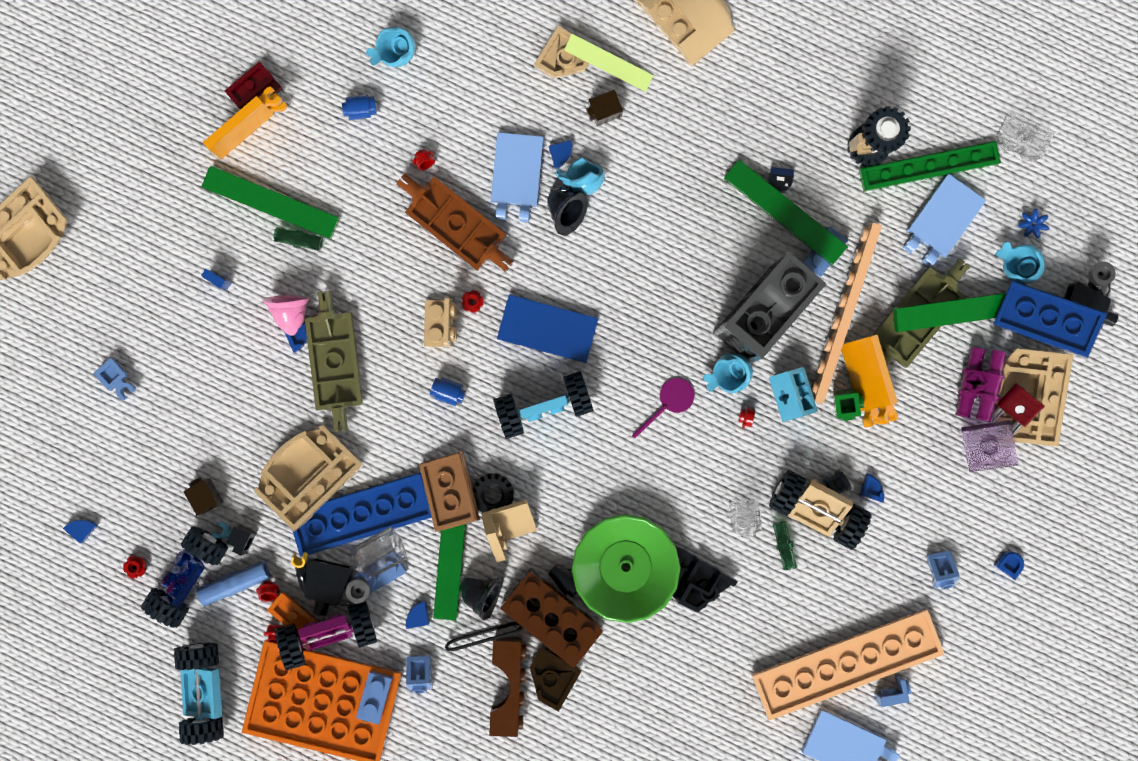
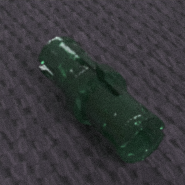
M276 227L274 231V242L293 245L294 248L298 249L303 247L320 251L322 248L323 237L309 235L303 233L302 230L291 231Z
M787 521L772 524L777 540L775 546L776 550H779L783 570L797 568L798 565L796 564L793 551L794 542L790 539Z

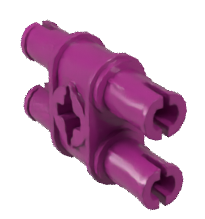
M971 347L967 367H964L962 370L964 373L961 386L957 391L960 396L955 413L956 416L970 418L974 399L979 397L980 403L976 419L991 422L995 402L1000 400L999 392L1002 380L1005 379L1003 369L1007 353L992 350L988 370L983 372L981 369L986 350Z

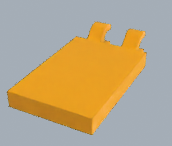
M268 87L260 97L256 96L202 143L208 150L223 159L274 115L273 112H283L287 109L288 105L285 102L282 103L283 100L277 93H273L272 87Z
M878 335L843 344L841 351L852 388H856L858 394L863 395L864 408L860 409L865 412L862 419L864 427H872L873 423L874 425L888 424L889 421L898 420V414L893 405L898 403Z

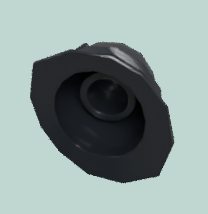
M564 186L554 187L550 190L547 206L558 234L567 236L575 231L583 222L588 208L586 194L571 191L570 188Z
M502 577L496 579L465 578L460 584L464 603L473 609V612L477 613L482 620L490 618L498 601L504 579Z

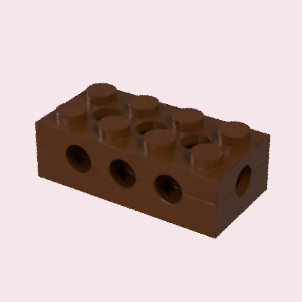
M531 568L500 607L502 611L573 668H575L603 633L602 625ZM530 598H536L540 601V605L533 608L528 605L527 601ZM549 613H555L558 616V620L549 622L545 616ZM567 628H573L577 633L572 637H568L564 634V631Z

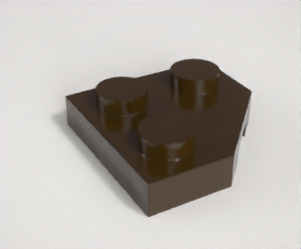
M541 646L529 667L538 700L559 712L582 669L578 666H575V668L571 667L557 654Z

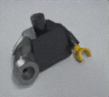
M1098 262L1092 265L1088 272V286L1081 282L1070 283L1064 298L1106 312L1107 316L1103 324L1113 327L1117 323L1118 314L1108 311L1111 303L1109 298L1111 282L1115 279L1116 275L1115 268L1108 262Z
M296 552L293 553L291 564L295 567L300 588L305 592L306 599L316 601L313 610L314 614L327 616L329 604L351 606L356 603H362L369 597L371 588L366 580L358 578L350 582L355 567L314 557L308 559L306 563L308 556L306 552L303 553L302 558L297 557Z

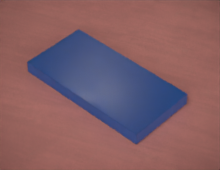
M1012 280L994 325L1088 359L1107 313Z
M508 295L497 340L587 363L598 318Z

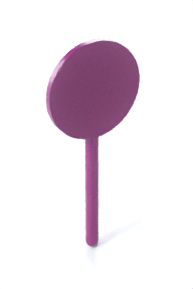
M673 378L665 382L660 390V401L663 406L632 437L636 438L666 409L674 413L684 412L689 409L695 397L691 384L681 378Z

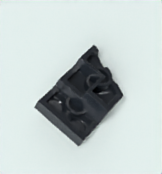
M675 545L681 568L677 590L672 597L679 604L698 613L709 602L719 598L720 593L730 586L734 587L738 583L730 575Z

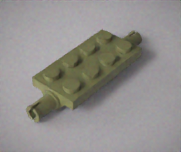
M957 259L946 274L937 273L933 268L928 267L895 308L965 298L966 296L959 291L957 282L969 270L970 266L967 263L963 265L965 261ZM892 310L871 336L878 335L887 366L892 360H895L901 366L907 368L941 326L895 332Z
M320 291L317 292L320 313H318V316L305 318L316 411L327 409L332 411L334 432L349 430L346 409L350 406L364 405L353 314L351 312L336 314V311L333 309L332 291H324L323 293Z

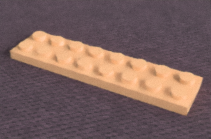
M923 609L751 674L766 716L770 721L942 656L944 651L927 609Z

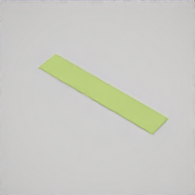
M572 33L564 51L645 92L654 76Z

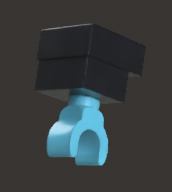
M217 522V525L223 528V532L221 534L212 532V536L228 539L226 543L234 546L232 552L238 555L247 554L257 532L241 525L230 529L226 522Z

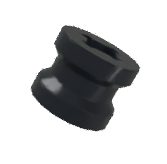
M840 469L835 471L833 476L823 479L827 488L839 494L852 489L850 482Z

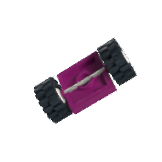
M364 601L348 606L351 619L350 624L345 615L337 614L328 617L327 621L307 623L298 631L294 623L276 628L277 646L285 670L305 665L302 649L304 646L307 651L352 638L353 631L359 648L376 643L375 627L367 602Z

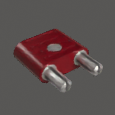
M1015 383L997 402L998 407L993 411L991 422L995 423L1004 412L1009 414L1016 420L1006 431L1012 437L1022 426L1026 427L1045 405L1019 384Z

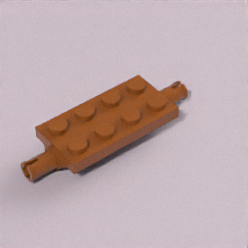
M406 173L401 176L408 184L399 179L396 185L407 192L413 200L405 211L408 216L476 271H479L484 263L489 260L500 267L505 273L509 270V267L502 261L512 266L514 260L498 249L501 242L507 236L502 230L435 176L425 186H420Z

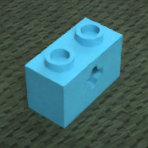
M804 367L769 377L782 422L818 412Z

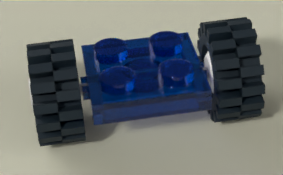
M191 527L181 542L184 550L177 554L175 564L163 576L161 585L164 591L157 588L151 589L141 605V609L145 611L146 615H150L151 619H156L158 623L161 624L162 622L165 626H170L171 628H177L189 611V607L183 601L205 568L201 560L207 564L210 563L217 566L229 548L220 538H215L208 531H203L199 527Z

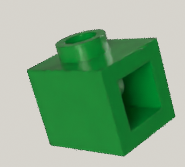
M856 388L832 391L837 419L849 421L856 419L855 417L861 416L860 408H864L863 395L858 394Z

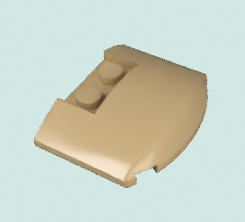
M636 0L691 67L734 32L731 13L725 0Z
M32 176L25 180L0 204V280L21 276L41 264L55 249L64 233L65 225H67L68 219Z
M1021 348L1013 350L1011 356L1004 363L1003 374L1005 379L1002 380L999 392L1000 399L1017 383L1043 403L1045 407L1026 427L1022 426L1012 437L1006 431L1016 420L1004 412L995 421L1002 441L1059 446L1073 354ZM995 402L994 410L998 407L997 402Z
M324 425L318 426L319 429L304 431L282 445L264 466L260 474L262 476L258 488L255 486L254 492L294 532L312 518L313 514L348 482L363 465Z

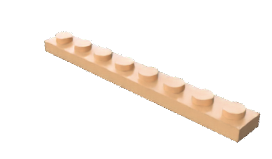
M872 223L867 228L864 227L861 233L860 241L863 242L860 250L857 249L854 254L853 263H855L853 272L850 271L846 278L845 284L848 287L846 293L841 295L838 306L841 307L839 315H835L831 324V329H834L832 336L827 338L824 345L826 354L824 360H820L816 371L819 373L817 382H813L811 385V391L816 403L822 404L825 401L882 225Z

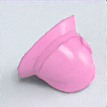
M278 295L263 298V302L268 306V310L271 312L278 327L288 335H295L304 321L305 310L307 309L306 304L309 298L297 295Z

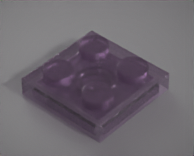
M1010 420L961 427L969 472L1018 466Z

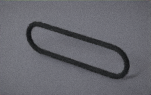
M515 621L452 639L445 644V649L447 651H457L516 634L523 627L520 625L514 631L458 647H448L450 644L460 640L520 624Z

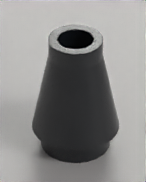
M556 564L550 570L548 576L553 579L565 596L568 594L570 597H573L577 593L573 574Z

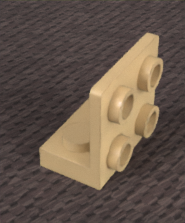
M445 297L444 300H425L424 347H453V342H457V328L453 327V319H457L458 307L450 297Z
M527 500L514 502L513 504L481 513L486 537L497 562L506 560L504 550L508 549L506 540L537 531Z

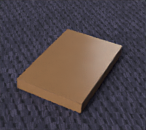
M457 452L419 464L435 532L480 520L464 452Z

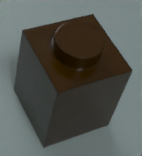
M615 89L588 100L589 107L586 108L589 120L595 121L596 127L620 118L623 115V109Z
M201 477L188 484L190 488L183 491L197 516L205 514L224 503L211 479L202 480Z

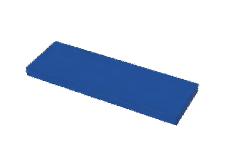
M421 472L325 502L313 514L312 518L295 532L293 531L300 557L303 556L304 552L310 555L432 518Z

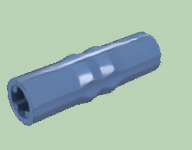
M260 561L196 589L197 597L202 606H207L271 578L266 563Z

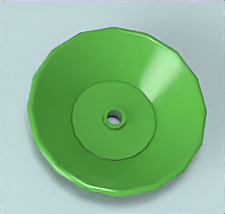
M623 514L605 518L586 531L575 548L572 574L576 591L589 609L606 620L632 623L649 619L666 607L677 590L681 567L676 546L664 529L647 518ZM623 563L630 564L628 571H624L621 568Z

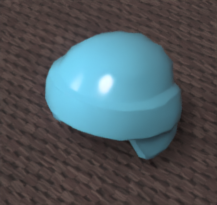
M388 27L379 33L375 49L367 48L366 55L371 57L370 63L372 66L383 62L387 66L402 67L413 58L415 41L407 30L399 27Z
M583 157L574 161L566 173L559 169L555 173L565 186L570 187L571 191L581 192L586 195L597 192L605 180V173L602 167L598 164L590 163Z
M1003 242V249L996 251L995 255L1004 260L1003 269L1011 281L1031 284L1037 281L1044 273V256L1039 249L1032 245H1020L1012 248L1010 242Z
M728 353L718 359L712 374H705L703 380L708 382L706 387L709 392L719 386L722 390L733 394L742 391L749 385L753 378V368L745 356L738 353Z

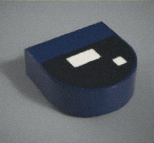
M771 167L769 184L780 193L787 191L793 183L794 169Z

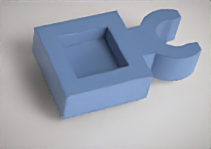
M114 358L107 360L93 373L108 391L116 388V395L121 400L128 399L124 395L126 387L131 392L137 391L132 383L125 381L129 375Z

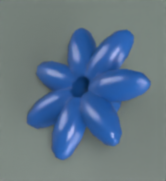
M1034 209L1032 217L1023 212L1022 216L1025 221L1018 224V227L1026 228L1024 237L1029 236L1033 232L1036 238H1040V230L1047 231L1050 229L1049 226L1043 223L1049 216L1043 215L1039 217L1038 209Z

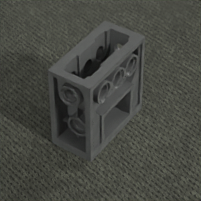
M788 252L767 269L713 334L735 353L745 356L750 362L761 360L826 286V283L792 253ZM751 321L754 322L756 330L752 328Z

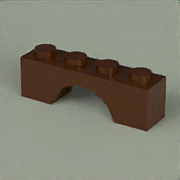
M502 637L493 640L492 665L500 668L506 674L510 683V692L501 703L491 707L489 736L518 737L519 730H523L524 715H519L520 706H524L525 692L520 691V683L525 682V668H521V659H526V644H522V638Z

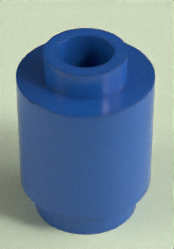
M368 94L346 97V102H342L344 117L348 116L349 121L371 118V115H377L374 96L368 97Z
M443 377L441 379L435 378L430 391V395L434 396L435 400L455 407L457 403L462 404L466 394V390H463V384Z

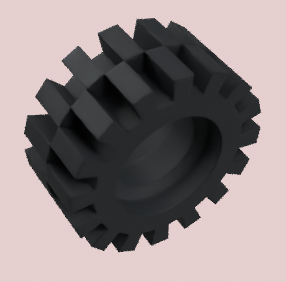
M490 473L479 478L473 486L477 509L482 513L510 505L513 502L514 489L511 482L505 476ZM491 485L499 487L502 492L501 500L494 504L487 502L484 498L485 489Z

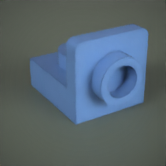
M951 550L927 555L926 559L934 579L932 583L933 588L941 587L944 590L954 587L960 575Z
M430 656L406 657V686L413 693L422 694L426 693L427 690L433 689Z
M895 675L897 689L895 687H885L881 689V692L874 693L876 703L881 707L910 702L908 695L911 694V687L908 680H905L901 675Z

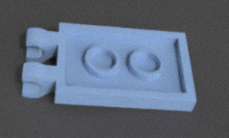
M497 132L491 203H497L496 219L506 220L507 204L521 205L519 221L529 222L530 206L537 207L543 150L542 136Z
M947 174L907 229V232L912 236L903 246V249L911 253L917 249L920 242L924 243L931 249L921 262L928 267L934 265L939 255L943 258L947 257L986 200L953 176Z
M821 708L801 750L803 754L818 761H878L879 756L889 761H898L900 756L897 754V751L884 746L886 743L885 738Z

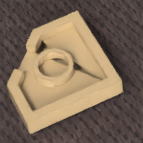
M558 25L534 63V67L551 78L556 79L585 72L590 63L564 51L571 33Z

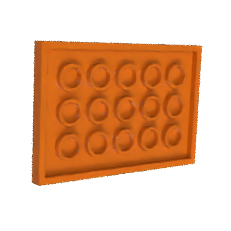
M267 639L264 640L241 733L355 761H381L402 672L314 650L307 651L305 648H302L305 665L286 671L277 646L278 643L267 641ZM370 670L393 677L379 725L356 718Z

